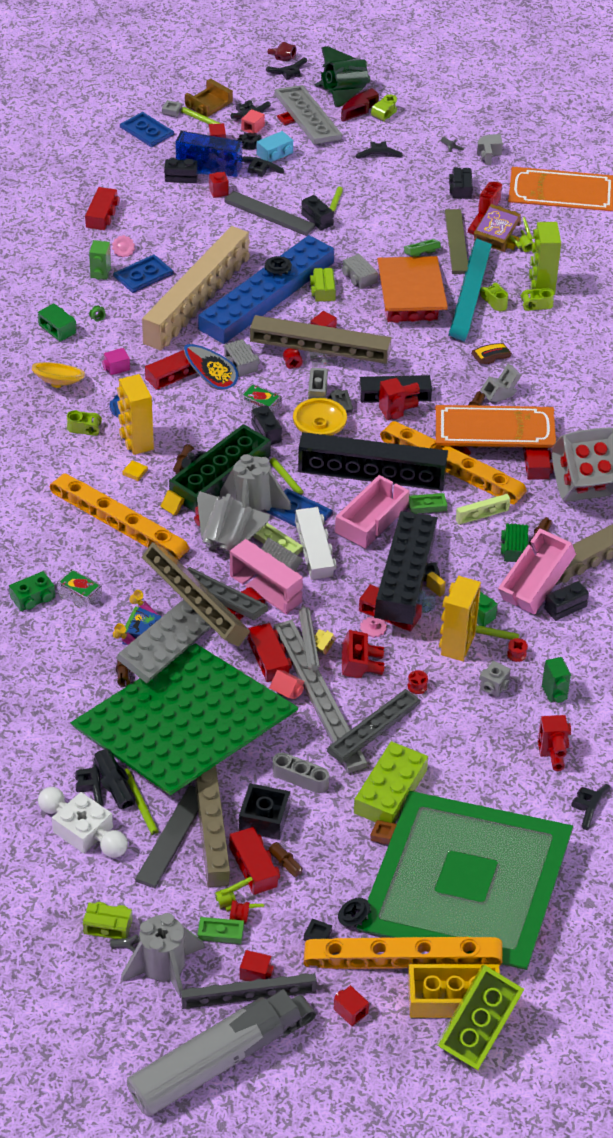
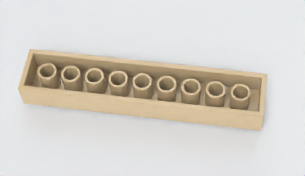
M231 226L142 318L143 344L161 351L170 344L174 336H178L180 330L188 325L192 317H196L199 309L204 308L207 301L215 296V292L218 289L221 290L224 283L232 278L233 273L239 271L241 265L249 260V232Z

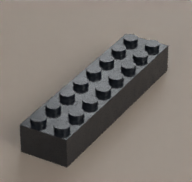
M302 432L298 447V472L372 482L378 475H381L392 481L393 485L398 484L400 486L443 491L446 479L448 450Z
M400 511L376 598L374 618L413 625L434 543L438 517L416 514L410 511Z

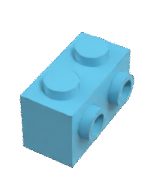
M283 131L257 141V155L263 160L273 162L293 153V139Z

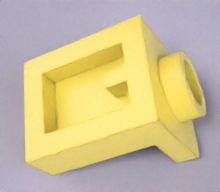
M321 629L318 630L315 635L317 651L324 655L328 653L336 641L333 633L328 630L326 632Z

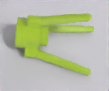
M523 217L527 235L521 230L522 236L519 242L512 235L509 239L516 244L518 249L522 248L524 252L532 251L533 237L526 218Z
M252 877L226 889L214 892L216 901L219 902V908L225 907L227 912L231 911L232 900H236L234 891L248 885V882L253 880ZM250 904L249 908L264 907L265 904Z

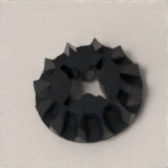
M244 132V134L239 135V138H237V143L243 149H257V141L261 140V135Z
M274 256L265 261V270H267L268 274L273 273L274 276H282V274L286 275L291 271V261L285 257Z
M353 898L341 907L338 913V920L345 928L352 927L354 929L356 925H362L364 920L369 919L368 915L372 912L370 909L371 905L364 898Z

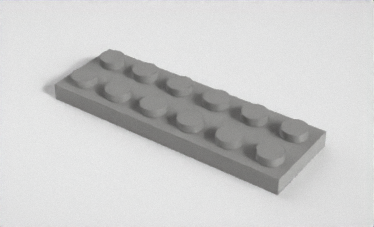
M303 85L275 89L274 95L313 144L342 140V133Z
M183 599L119 652L116 659L144 682L148 683L205 634L211 626Z

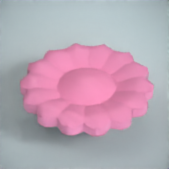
M125 235L122 237L118 236L112 243V250H114V254H117L118 257H129L135 250L133 240Z
M368 617L360 624V630L363 633H368V637H380V635H384L385 631H387L385 621L378 618Z

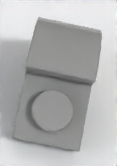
M501 134L485 135L478 140L477 156H481V160H484L485 165H491L492 155H502L503 142Z
M507 364L499 378L489 376L480 391L485 394L489 401H502L512 397L517 392L514 387L522 375L513 365Z

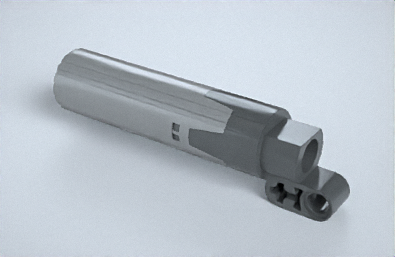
M284 989L267 999L260 997L127 1077L128 1090L141 1112L148 1117L152 1116L277 1038H284L310 1023L315 1018L316 1012L303 995H298L291 999Z

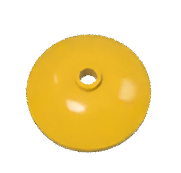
M38 362L32 365L33 373L42 381L50 383L54 388L72 385L81 381L85 376L83 370L66 364Z
M312 398L301 402L294 409L293 422L301 432L332 436L345 427L347 413L343 406L336 401L326 398Z

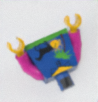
M138 589L133 592L129 601L139 606L134 607L125 626L118 623L114 627L113 637L116 639L122 638V644L129 645L162 617L146 601H142L143 592Z

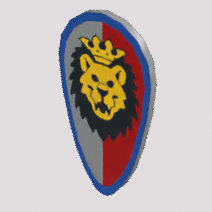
M186 344L184 346V353L188 362L211 387L217 390H225L236 384L238 371L231 361L203 346Z

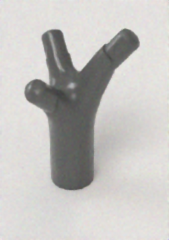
M446 137L441 138V142L448 146V152H451L452 148L464 150V148L455 144L457 142L456 139L451 141Z
M135 934L131 938L111 939V948H127L134 953L135 947L133 945L139 943V936Z

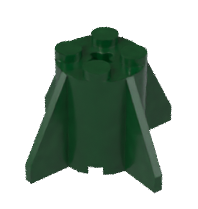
M329 46L321 47L325 62L322 66L324 72H321V81L314 84V86H323L324 89L329 90V93L332 92L334 106L340 107L360 92L367 83H370L367 62L365 59L354 58Z

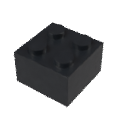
M249 783L239 813V831L254 827L257 835L260 834L261 836L280 840L290 809L291 791Z

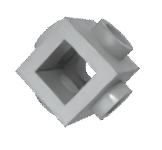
M492 661L489 667L483 669L480 674V689L498 697L509 686L511 669Z

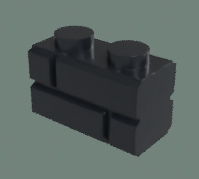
M166 159L164 167L165 182L197 184L198 161L193 159Z
M454 167L452 174H449V193H452L453 199H472V169Z
M312 195L302 200L301 214L307 220L314 223L315 227L320 231L334 225V211L328 208L317 196Z
M265 405L251 410V424L255 431L270 439L271 445L282 442V427L270 408Z
M576 581L571 585L547 594L544 609L555 621L587 607L589 592L579 581Z

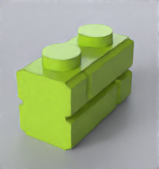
M314 268L313 275H310V285H313L311 286V296H315V302L335 301L336 288L333 269Z
M89 902L83 919V933L111 939L128 938L133 920L132 909H128L124 905L115 907L109 906L104 902Z

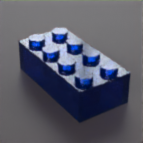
M182 130L175 141L176 159H193L198 161V171L211 173L225 172L226 176L237 177L242 168V141Z

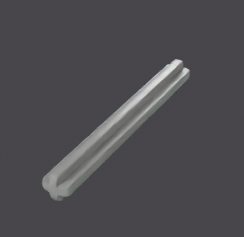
M304 605L299 609V617L309 670L316 672L320 664L310 608Z

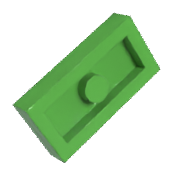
M430 239L404 246V253L411 255V257L420 256L423 252L432 253L436 251L435 249L441 248V243L436 239Z
M445 493L409 496L410 512L417 514L447 511Z
M200 917L197 937L202 941L242 944L244 921Z

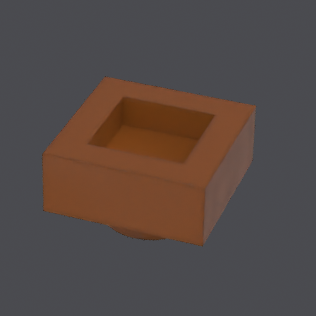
M377 820L370 834L371 841L389 845L397 824Z

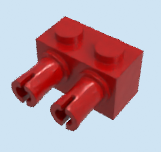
M397 378L380 382L379 408L386 420L399 419L404 416L405 410L419 406L417 396L405 399L407 396L420 393L417 382L402 386Z
M349 630L342 642V675L354 678H362L365 672L382 675L385 668L384 662L368 660V656L382 659L384 647L368 644V633Z
M566 715L541 716L537 740L540 757H551L554 771L564 769L563 757L567 755L566 749L569 748L568 735H571V724L567 723Z

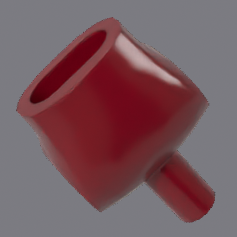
M282 42L278 48H269L267 52L268 54L275 55L276 60L287 61L295 58L297 49L296 45Z

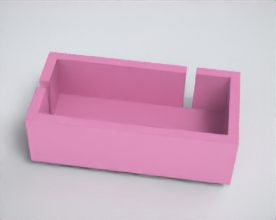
M378 475L336 516L335 533L366 549L376 539V536L378 537L400 515V511H405L409 507L410 490L395 484L392 499L393 482Z
M540 528L530 541L532 546L528 545L498 587L503 600L515 606L519 604L521 609L534 615L545 601L546 595L551 592L576 555L571 542Z
M247 539L230 550V576L243 585L257 574L258 576L246 584L245 587L254 588L267 602L286 615L302 603L303 577L298 572L293 571L283 562L278 561L271 554L266 553Z

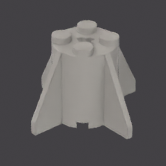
M248 454L241 456V460L237 461L224 483L220 491V497H226L227 493L231 494L234 500L243 503L242 507L247 508L248 505L258 511L264 509L268 511L272 507L290 510L291 503L272 474L269 459L266 457H253Z
M200 491L197 497L202 542L206 544L205 547L212 550L220 548L223 550V553L230 555V550L243 540L247 539L249 541L268 523L271 516L270 514L252 509L248 505L247 508L242 507L243 503L234 500L231 494L228 493L226 497L223 496L221 499L220 496L216 497Z
M164 913L154 916L141 923L139 944L123 970L121 978L123 981L145 973L150 979L153 978L160 982L171 981L181 998L183 987L180 974L185 966V956L204 949V943L175 919L172 914Z

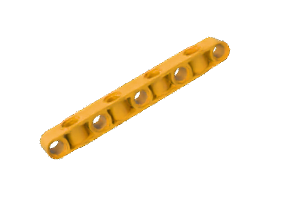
M392 421L380 433V437L385 443L448 450L447 473L494 496L508 494L510 504L512 505L516 504L527 491L526 486L522 482L450 446H436L435 439L396 421Z
M66 473L60 475L49 486L54 495L146 547H149L153 542L167 549L177 560H180L190 550L188 543L184 539Z
M496 937L309 939L304 945L303 964L306 967L311 965L317 966V968L403 969L409 968V964H499L500 966L502 964V940Z

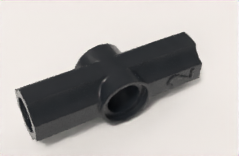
M110 749L99 750L94 754L95 757L93 759L102 775L101 783L103 787L111 792L119 809L133 806L136 798L127 783L129 779L128 774L117 764Z

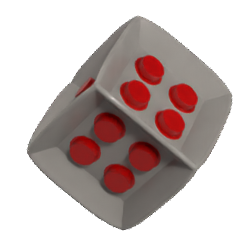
M613 428L581 430L559 437L552 448V460L562 500L567 502L612 495Z

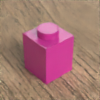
M120 348L105 352L102 365L104 370H108L110 375H115L130 370V358L125 349Z

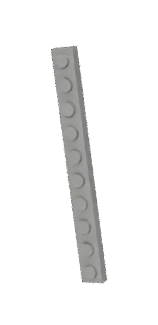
M293 620L274 624V630L276 629L279 641L283 644L285 653L290 658L298 678L305 681L303 684L304 689L333 744L349 732L350 729L319 670L317 669L316 672H313V670L308 669L304 641ZM360 750L346 760L343 765L347 773L367 768V761Z

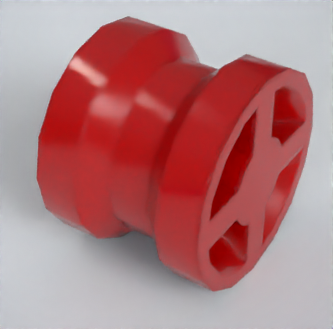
M288 348L284 351L283 359L288 369L299 368L302 365L303 360L298 349Z
M520 638L510 640L507 651L508 658L514 662L525 660L528 650L527 642Z
M421 670L412 671L408 676V690L413 694H422L427 690L428 675Z
M232 900L229 919L242 920L244 924H247L250 902L242 904L238 903L237 900Z

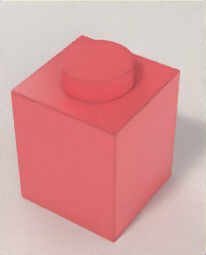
M251 109L241 118L242 131L257 133L265 126V114Z
M277 670L269 688L290 699H296L302 694L305 681L285 671Z

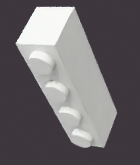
M318 507L296 510L295 524L301 545L303 546V554L310 579L333 577L337 565L335 558L332 559L331 556L333 553L332 545L327 542L328 531L323 527V514L319 513Z

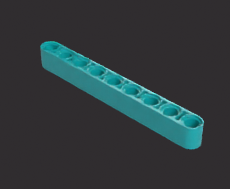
M477 238L471 250L468 268L465 272L448 336L465 342L470 329L492 246L491 243Z

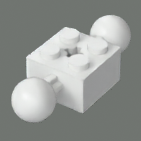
M47 787L40 792L38 796L40 809L45 813L55 814L52 817V827L55 834L84 854L98 841L100 842L102 852L108 857L117 858L125 853L128 847L127 838L122 832L111 830L113 828V818L110 811L82 792L69 803L65 802L63 792L56 787Z

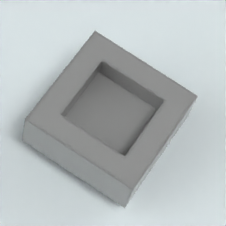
M167 100L162 107V114L177 117L182 109V103Z

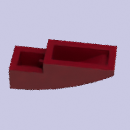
M371 88L351 98L341 108V121L344 122L369 113V109L379 102V93Z

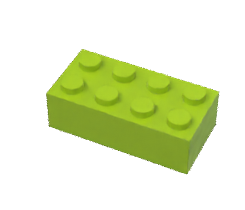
M537 222L536 229H533V239H535V242H532L533 256H530V266H532V269H529V279H532L530 286L531 290L550 288L554 291L555 295L561 251L558 223Z
M391 741L355 797L354 814L373 822L380 820L395 824L402 812L409 791L416 790L427 772L428 756Z
M482 965L436 1045L474 1069L479 1070L522 995L524 988L486 965Z

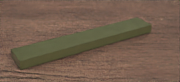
M445 209L452 274H465L468 268L461 209Z

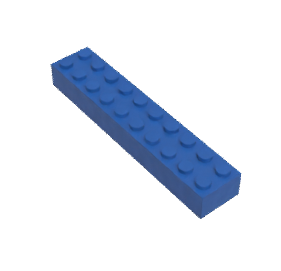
M308 235L280 255L291 261L292 267L288 274L274 276L273 273L268 274L265 267L200 313L198 315V330L222 344H226L249 327L255 315H265L308 283L310 275H313L314 268L324 269L334 263L335 248Z

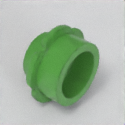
M99 305L94 306L89 311L91 320L94 319L96 322L103 320L106 316L105 309Z

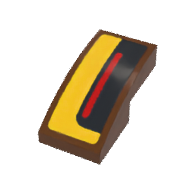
M504 343L485 345L471 352L479 364L494 363L496 358L506 359L512 354Z

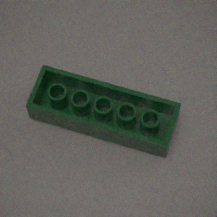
M242 424L169 480V490L183 497L185 500L182 505L195 512V507H198L197 497L200 491L216 497L220 496L224 483L237 461L241 460V456L248 454L253 457L269 458L271 456V440Z

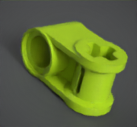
M392 94L384 96L372 107L371 115L385 122L387 118H390L397 111V97Z
M497 282L487 288H480V296L494 310L505 311L507 309L508 292Z
M550 288L524 290L521 293V300L524 302L523 309L525 311L552 308L554 291Z
M77 410L67 413V430L69 432L94 436L99 434V425L102 422V417L99 414Z

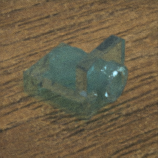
M421 590L418 604L422 605L423 613L435 610L436 604L435 596H426L425 590Z

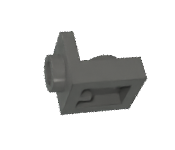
M337 389L330 393L328 399L342 405L346 413L353 411L348 390L342 391Z

